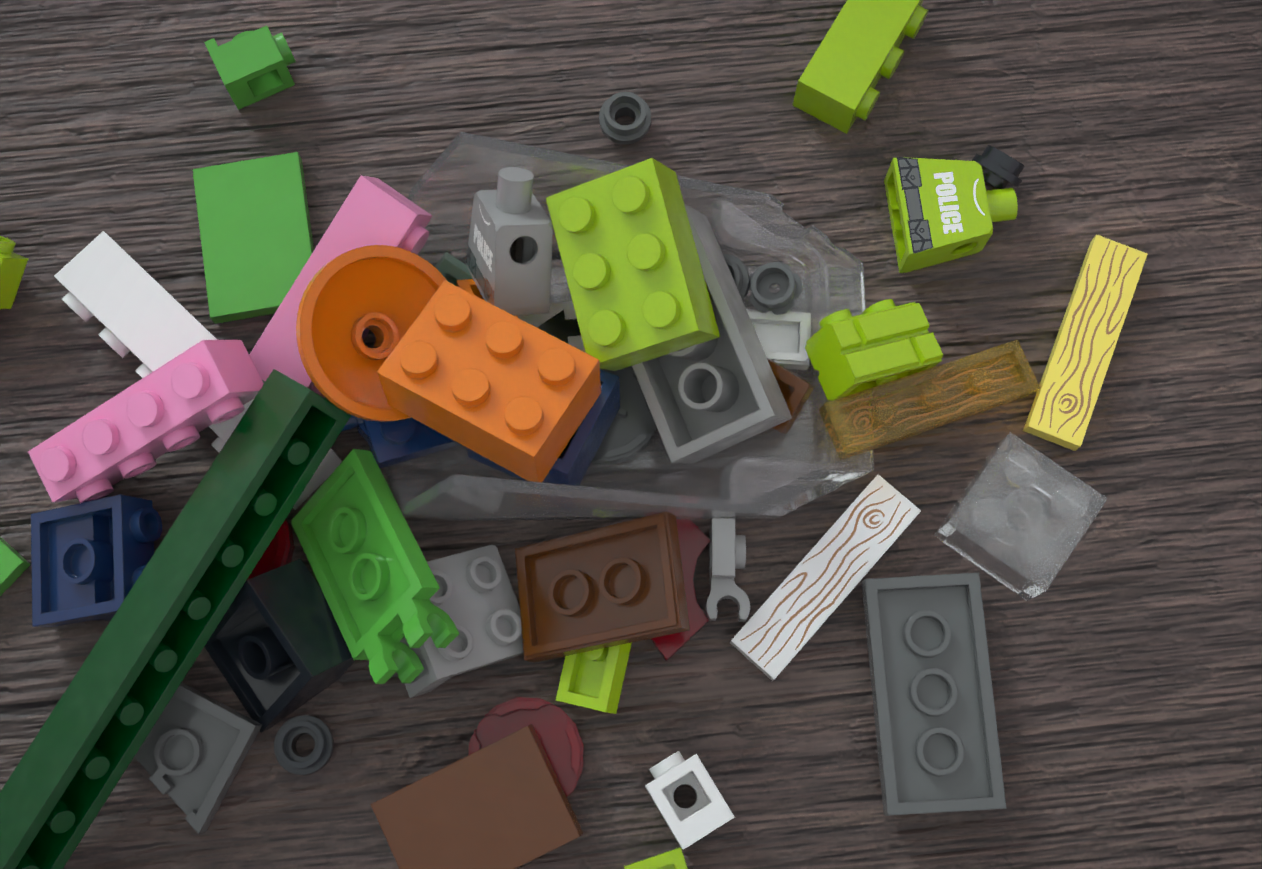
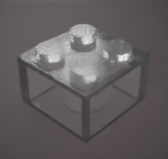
M1010 432L989 454L933 536L1026 601H1029L1047 591L1108 498Z

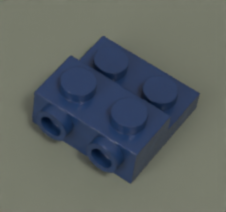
M120 494L31 514L32 627L52 628L90 620H112L154 555V541L158 540L162 534V520L158 512L153 509L152 500Z

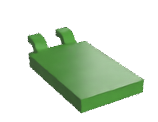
M352 449L291 520V524L353 660H369L368 667L375 684H385L395 672H397L402 683H411L424 670L419 657L411 648H420L430 636L436 648H446L460 633L450 616L430 601V598L440 587L372 452ZM404 636L408 645L400 642Z

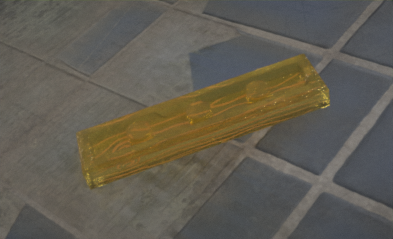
M1017 339L824 403L819 412L841 461L1033 395L1040 389V386Z

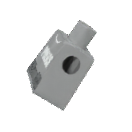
M506 167L498 172L497 190H480L474 195L466 267L486 302L514 316L547 314L550 310L552 221L532 193L533 173L524 168Z

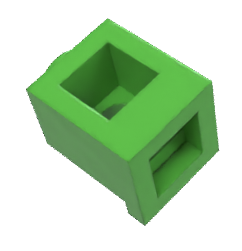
M266 25L255 31L239 33L231 41L218 46L214 38L204 42L238 110L295 85L287 66L296 61L282 32L272 36Z

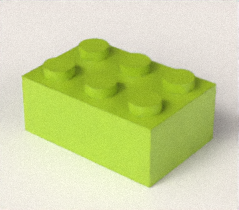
M650 158L546 197L585 352L599 359L601 369L617 371L720 337L675 171L654 158Z

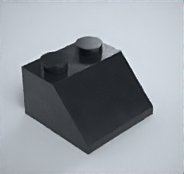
M301 559L246 580L204 646L250 717L262 724L261 733L276 725L336 682L356 661L353 660L318 581L313 578Z

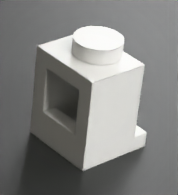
M677 751L649 769L655 780L645 785V788L681 849L684 850L735 818L697 754L684 760L680 751ZM680 785H689L696 793L695 803L689 808H681L674 801V792Z

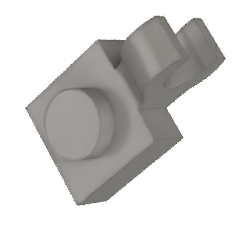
M712 518L709 528L710 593L705 606L706 616L709 621H716L718 613L717 603L722 599H731L738 606V622H745L750 613V601L747 594L735 584L734 578L735 569H745L746 537L745 535H735V518Z

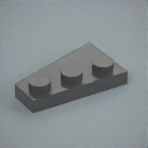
M181 682L134 757L151 775L148 779L163 795L168 794L187 815L185 820L200 834L208 830L262 724Z

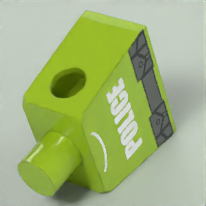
M897 157L892 159L884 179L899 273H907L976 254L983 250L992 236V222L1015 220L1017 216L1018 204L1015 190L1013 188L986 190L982 166L976 161Z

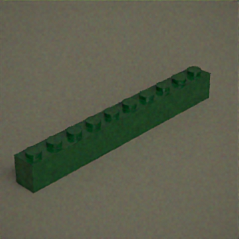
M273 369L0 791V869L64 868L351 415L309 388Z

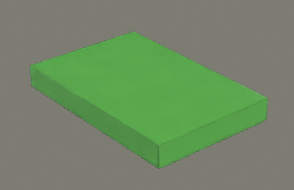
M293 152L193 169L211 320L217 324L275 314L314 251L303 164L299 153Z

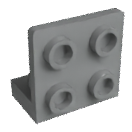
M488 545L427 561L440 587L430 598V601L450 616L460 634L446 648H436L431 636L420 648H411L419 657L424 670L411 683H405L410 698L431 692L453 676L524 654L520 606L495 545ZM404 636L400 642L408 645Z

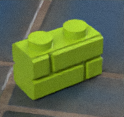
M893 299L877 302L865 309L861 315L852 316L849 309H844L826 316L819 322L821 329L806 341L805 346L814 370L819 371L818 379L826 398L832 402L918 379L940 363L943 357L934 333H929L928 331L930 325L920 303L912 302L896 306Z

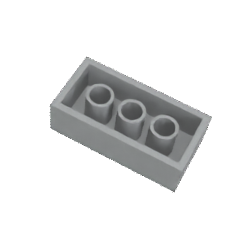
M685 204L720 337L633 365L632 368L671 463L694 464L792 419V416L707 216Z

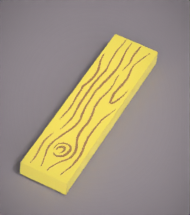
M1097 234L1092 239L1024 426V432L1073 451L1081 447L1148 255L1147 253Z

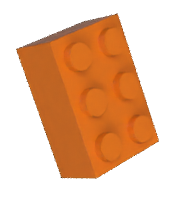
M444 280L377 371L388 405L538 487L601 394L599 359Z

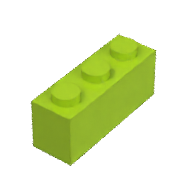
M847 0L799 78L792 106L846 134L857 117L865 121L880 95V92L874 89L881 76L887 79L892 77L904 54V50L898 47L905 36L912 39L915 38L929 10L921 7L923 0Z

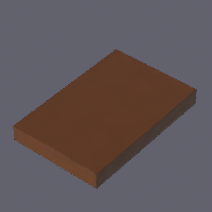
M668 511L515 548L524 660L535 663L690 630L676 515Z
M532 724L370 804L399 869H515L579 838L583 834Z

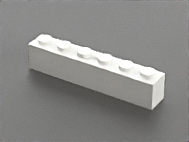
M104 231L54 275L69 290L62 300L85 322H88L95 316L106 326L98 335L115 352L124 358L131 351L143 362L135 370L142 378L200 341L217 340ZM254 399L244 404L245 410L236 417L209 426L219 436L211 443L219 453ZM331 448L293 506L295 510L342 462Z

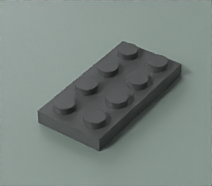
M979 572L864 579L861 583L884 816L1007 809Z

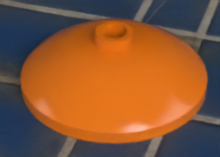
M370 245L352 249L335 257L325 264L309 282L303 293L297 313L296 339L298 351L304 368L313 384L336 407L348 414L370 421L391 422L411 418L388 405L377 371L444 280L447 281L437 268L419 255L408 250L388 245ZM365 328L371 330L375 335L376 342L373 348H369L363 342L362 333Z

